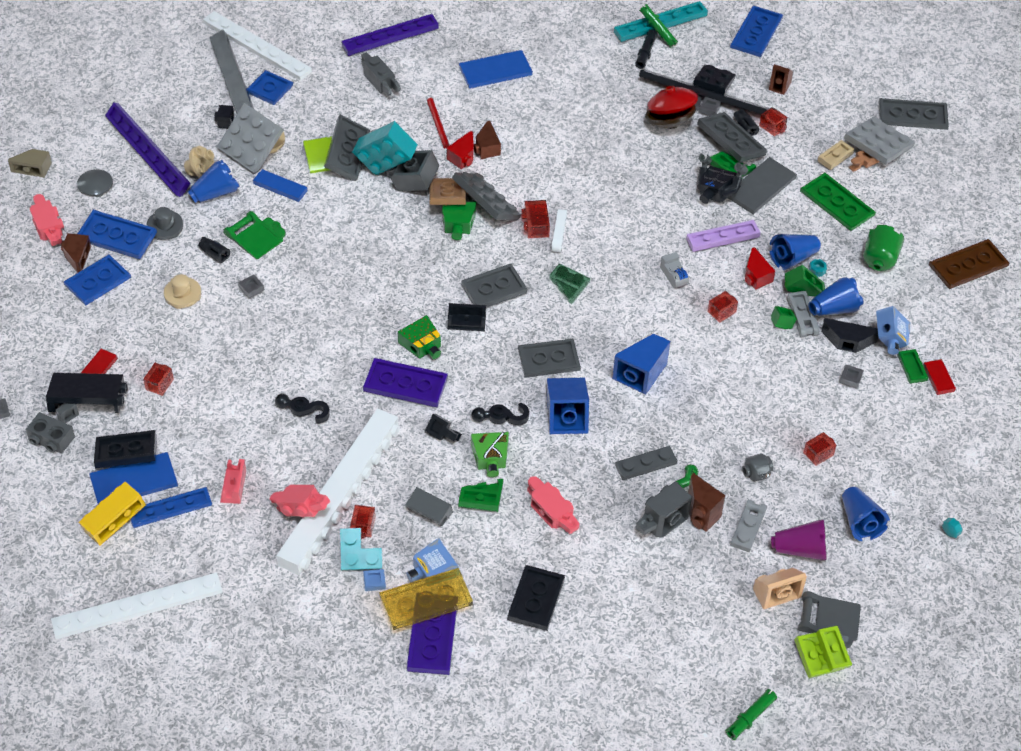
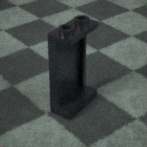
M53 372L46 394L48 412H56L59 403L113 405L115 413H119L120 407L124 406V394H127L128 384L124 382L123 374Z

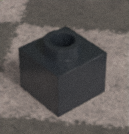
M219 105L218 112H215L214 121L217 122L218 128L228 129L234 120L233 106Z

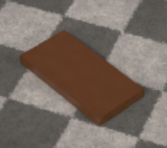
M989 239L929 262L931 269L949 290L1008 267L1010 264Z

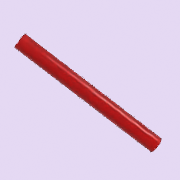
M428 98L427 103L445 149L450 144L433 98Z

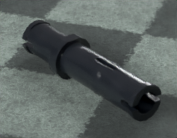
M655 30L647 32L642 48L638 51V58L635 62L637 68L643 69L646 66L647 60L651 57V50L657 37Z

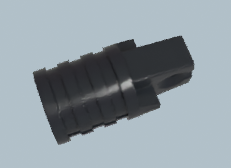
M742 108L733 113L737 123L751 136L759 132L758 125Z
M202 237L198 244L207 255L219 263H223L230 256V250L215 240Z

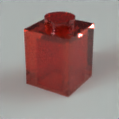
M771 107L761 114L759 126L775 137L779 133L785 132L788 117L774 107Z
M724 291L709 300L707 312L721 323L736 313L738 301L734 296Z
M155 362L143 379L145 389L163 396L174 380L172 368Z
M823 432L806 442L803 453L817 466L834 456L837 445L831 437Z
M355 505L350 528H361V539L365 537L371 538L376 519L375 507Z

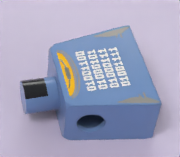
M894 306L877 310L878 337L888 347L889 354H898L899 348L906 347L909 343L910 322Z
M438 538L413 556L414 569L406 572L411 583L422 579L427 587H431L458 578L459 566Z

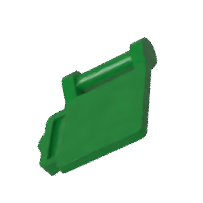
M253 211L246 213L243 219L231 227L227 226L223 229V233L228 238L236 242L255 259L261 258L281 244L286 236L285 230L278 221H274L270 217L262 221ZM252 221L254 223L238 235L235 234L236 231Z

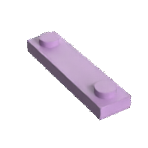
M750 220L687 234L686 240L692 252L759 238L761 232L755 221Z

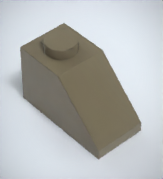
M36 149L28 150L8 159L11 172L45 178L52 164L48 151Z

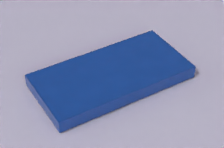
M753 5L733 39L730 48L761 57L783 19V14Z
M522 50L459 63V68L469 89L533 75V71Z
M93 209L77 234L88 235L90 243L97 247L141 259L156 235L157 230L147 225Z
M168 452L156 455V461L114 466L89 473L98 504L124 482H127L141 496L178 486Z

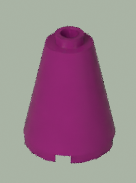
M817 520L775 532V536H771L772 549L776 548L777 553L821 561L827 560L824 520Z

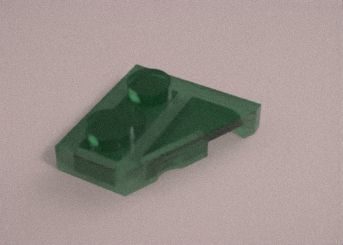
M560 263L551 272L549 277L558 286V290L567 297L570 304L574 303L590 283L589 277Z

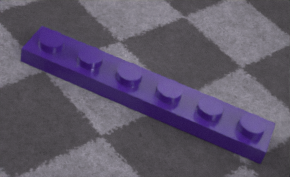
M429 14L342 40V47L347 55L350 56L439 29V23L433 14Z

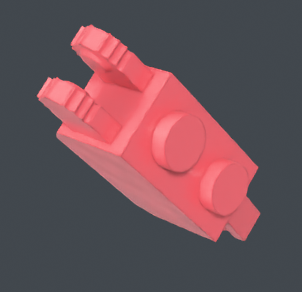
M35 195L33 197L35 204L30 207V212L40 239L48 240L51 246L61 244V236L63 235L61 229H64L62 219L57 218L59 214L56 206L52 207L50 200L46 201L43 195Z
M537 476L530 477L527 490L532 496L531 507L551 528L557 529L561 527L569 534L578 530L580 523L573 515L574 508L569 500H565L560 491L549 482L544 484Z
M291 484L284 491H277L270 496L271 502L277 504L276 508L278 511L288 517H315L318 511L325 510L327 504L330 503L329 498L326 495L320 494L314 485Z

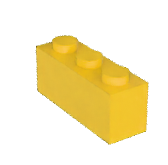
M124 482L115 488L108 497L102 500L78 523L84 532L101 546L146 504L141 495L127 482Z

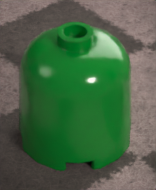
M877 225L875 229H870L863 253L865 263L877 271H886L893 268L897 263L905 238L903 234L894 231V227L888 225Z

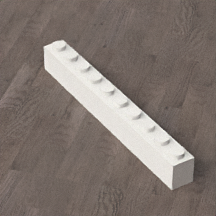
M377 408L320 491V494L326 495L329 498L330 503L327 504L325 510L318 511L315 517H302L276 555L279 567L297 575H300L303 570L308 569L313 554H318L323 539H328L333 524H338L342 511L350 506L352 496L359 493L362 481L369 478L372 466L379 463L381 453L389 448L391 438L397 436L400 430L397 416Z

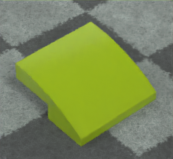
M332 136L303 141L310 174L330 171V169L324 167Z
M838 626L819 629L816 633L797 636L794 639L808 678L837 672L852 666Z

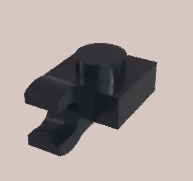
M432 414L425 429V432L439 440L447 437L455 442V440L459 441L462 436L460 432L449 428L451 425L450 421L438 414Z

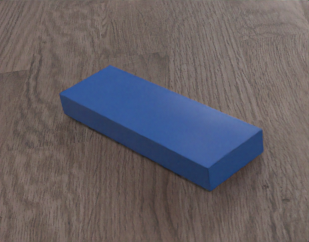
M263 169L253 179L254 185L297 202L308 191V187Z

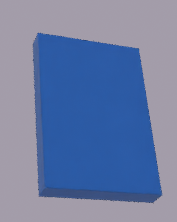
M108 254L65 280L64 285L86 306L129 280L131 274Z

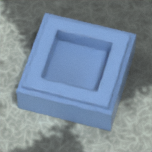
M384 569L363 571L365 591L386 589Z

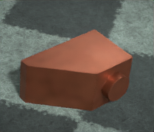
M774 64L769 90L785 95L792 82L793 71Z
M487 121L476 135L474 151L475 154H479L481 159L501 155V143L491 121Z
M67 233L65 240L61 243V250L64 251L66 260L77 273L82 271L91 249L89 236Z

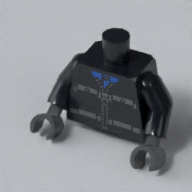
M701 153L699 161L702 163V167L699 168L697 184L701 194L699 197L701 202L707 204L710 200L723 202L729 196L736 194L741 187L742 175L748 172L747 166L739 162L736 163L734 169L737 173L713 166L707 168L712 159L708 154L705 159Z

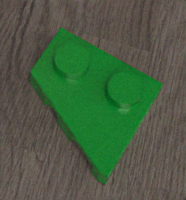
M724 152L711 156L712 162L710 164L713 167L737 173L734 166L738 161L734 157ZM753 163L751 166L744 164L747 166L748 172L742 175V177L750 174L757 166Z
M497 479V483L489 485L486 482H482L477 485L461 487L458 507L498 512L504 479Z

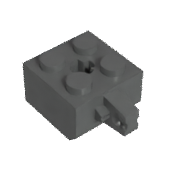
M420 150L414 152L411 160L387 170L386 173L391 178L397 191L428 190L440 165L432 150Z
M677 482L664 486L659 494L651 496L646 501L644 515L636 523V529L643 535L651 532L655 537H665L689 518L692 496Z

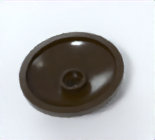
M693 105L686 110L671 114H654L648 110L645 114V119L653 126L674 129L684 124L695 114L696 106Z

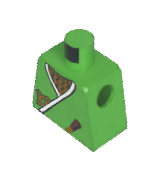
M509 432L471 434V448L478 470L487 469L488 477H497L499 469L506 468Z

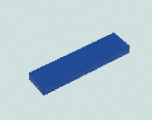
M207 487L148 503L130 520L132 527L136 528L212 506V501Z

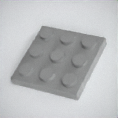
M244 103L217 145V148L256 174L284 129Z
M875 117L850 130L844 137L846 141L885 165L910 150L915 144V141L911 140L907 135H903L894 127L888 126L881 119Z

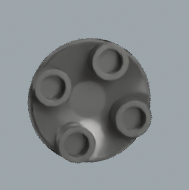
M100 169L86 171L77 180L79 191L95 197L102 196L113 184L111 174Z

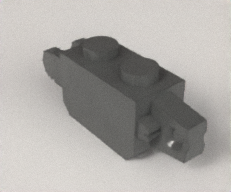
M367 52L361 54L364 76L379 93L384 92L387 96H390L392 88L396 92L401 90L400 84L395 79V74L378 55L372 57Z

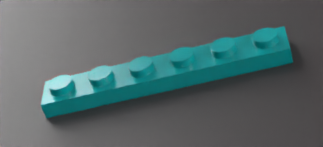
M701 1L659 13L658 15L666 28L705 17L708 14V10ZM646 18L614 27V33L621 42L646 35L649 30H655L652 25L648 24Z

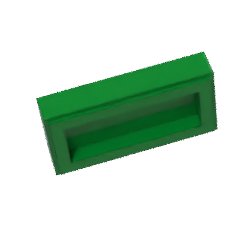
M917 350L899 351L897 356L909 384L928 381L927 373Z

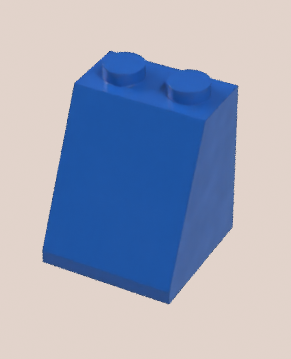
M652 334L620 351L614 358L612 379L646 395L668 363L671 341Z
M585 377L547 378V407L550 435L589 434V395Z

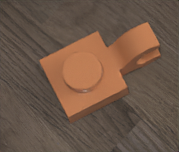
M860 151L856 153L855 158L851 159L850 162L853 165L849 166V169L855 172L863 165L868 168L880 161L866 152Z

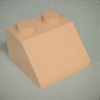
M795 568L781 569L774 574L762 575L755 579L753 591L764 610L801 598L807 576L804 572Z

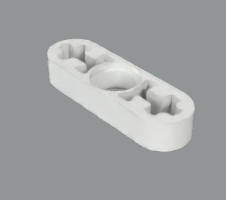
M558 209L552 252H561L567 210Z

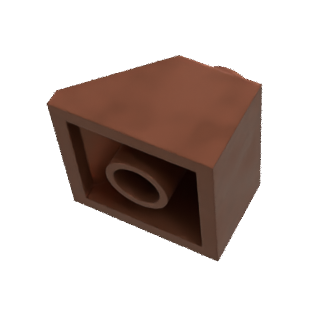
M693 473L688 493L692 496L690 521H692L696 528L707 532L721 518L726 495Z

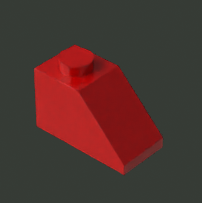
M469 131L446 148V159L461 170L466 166H470L474 160L473 132Z
M753 247L747 265L745 281L757 290L774 281L775 270L759 251Z

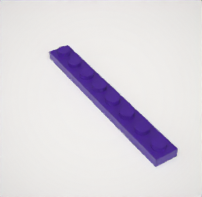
M113 102L105 115L106 118L172 192L178 197L183 196L191 183L121 105Z

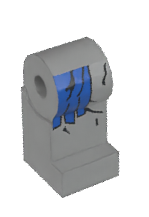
M677 252L661 256L660 268L673 288L688 285L689 277L679 261Z

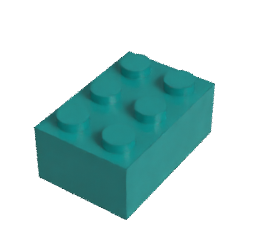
M393 121L360 137L352 153L373 174L378 175L411 160L418 144L396 121Z

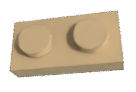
M840 140L819 155L817 161L829 170H832L854 153V148Z

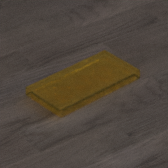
M459 568L379 592L393 630L473 605V600Z

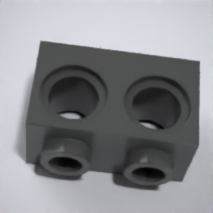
M40 412L26 428L28 440L33 445H42L52 453L56 451L62 454L75 438L71 425Z

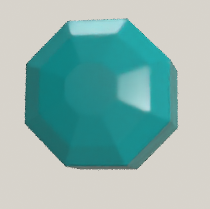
M814 259L809 263V270L817 277H822L827 271V264L821 259Z
M947 518L942 524L945 534L951 538H957L962 533L963 528L955 518Z

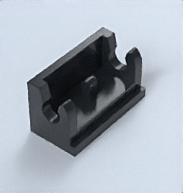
M449 303L448 330L485 332L486 305Z

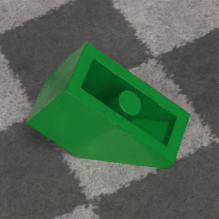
M803 264L785 273L784 286L788 292L806 291L808 296L815 297L825 290L824 282Z

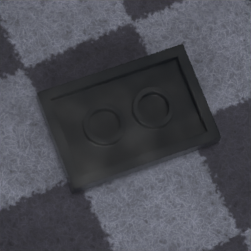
M156 430L96 437L95 469L156 461Z
M525 565L507 620L548 631L565 581V575Z

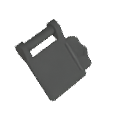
M810 591L803 593V614L798 630L806 633H816L819 629L838 626L845 647L850 648L853 641H856L858 638L861 605L819 596ZM812 603H818L816 625L810 623Z

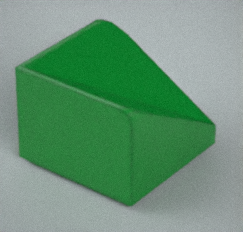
M775 306L771 314V320L774 326L778 328L793 329L797 320L792 309Z

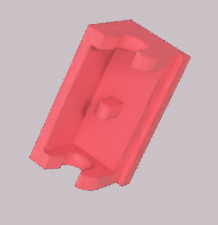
M239 459L237 466L233 465L231 460H228L220 503L241 504L246 476L245 459Z

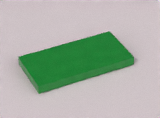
M823 173L800 188L801 193L849 231L854 230L876 214L872 208L827 173Z

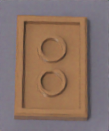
M433 178L430 184V205H466V192L452 178Z

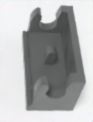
M416 487L405 504L409 510H414L436 521L442 527L453 513L451 504Z

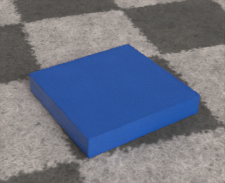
M265 70L247 88V91L250 95L275 105L294 85L292 81Z

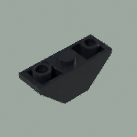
M824 318L821 332L839 350L857 353L877 343L878 328Z

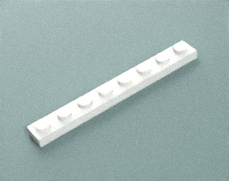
M215 11L203 19L205 25L217 32L224 29L229 39L300 81L312 72L311 67Z
M217 573L51 618L55 638L60 639L222 593V588Z

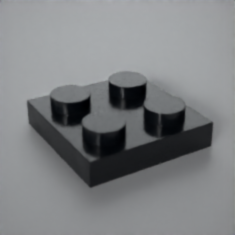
M704 64L694 78L693 85L725 94L733 83L736 74L731 73L729 70H721L713 65Z

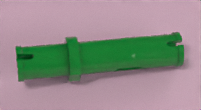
M645 4L639 11L648 20V24L653 26L668 44L669 48L673 47L672 45H676L678 40L661 22L659 15L655 14L648 4Z
M766 689L725 730L729 738L732 737V740H736L746 729H750L752 723L777 700L776 693L774 691L771 692V689Z

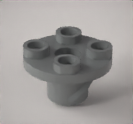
M160 207L149 217L146 225L156 228L157 233L154 238L165 240L176 238L183 229V220L173 210L167 207Z

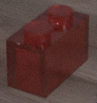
M546 200L525 201L524 208L521 209V217L525 219L523 231L527 232L528 238L549 237L550 223Z

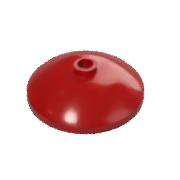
M668 86L649 100L647 107L654 114L676 113L695 105L698 101L697 93L690 89Z

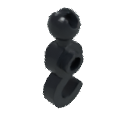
M282 393L278 394L275 398V404L278 408L290 407L291 412L295 416H305L316 410L323 411L315 416L317 424L327 421L330 416L329 406L323 401L318 400L309 403V400L305 397H296L290 400L288 395Z
M519 403L518 410L522 415L515 416L504 405L496 404L491 406L489 411H485L482 407H476L472 410L471 416L476 422H482L485 418H489L494 424H503L508 420L513 425H523L529 420L530 411L525 404Z

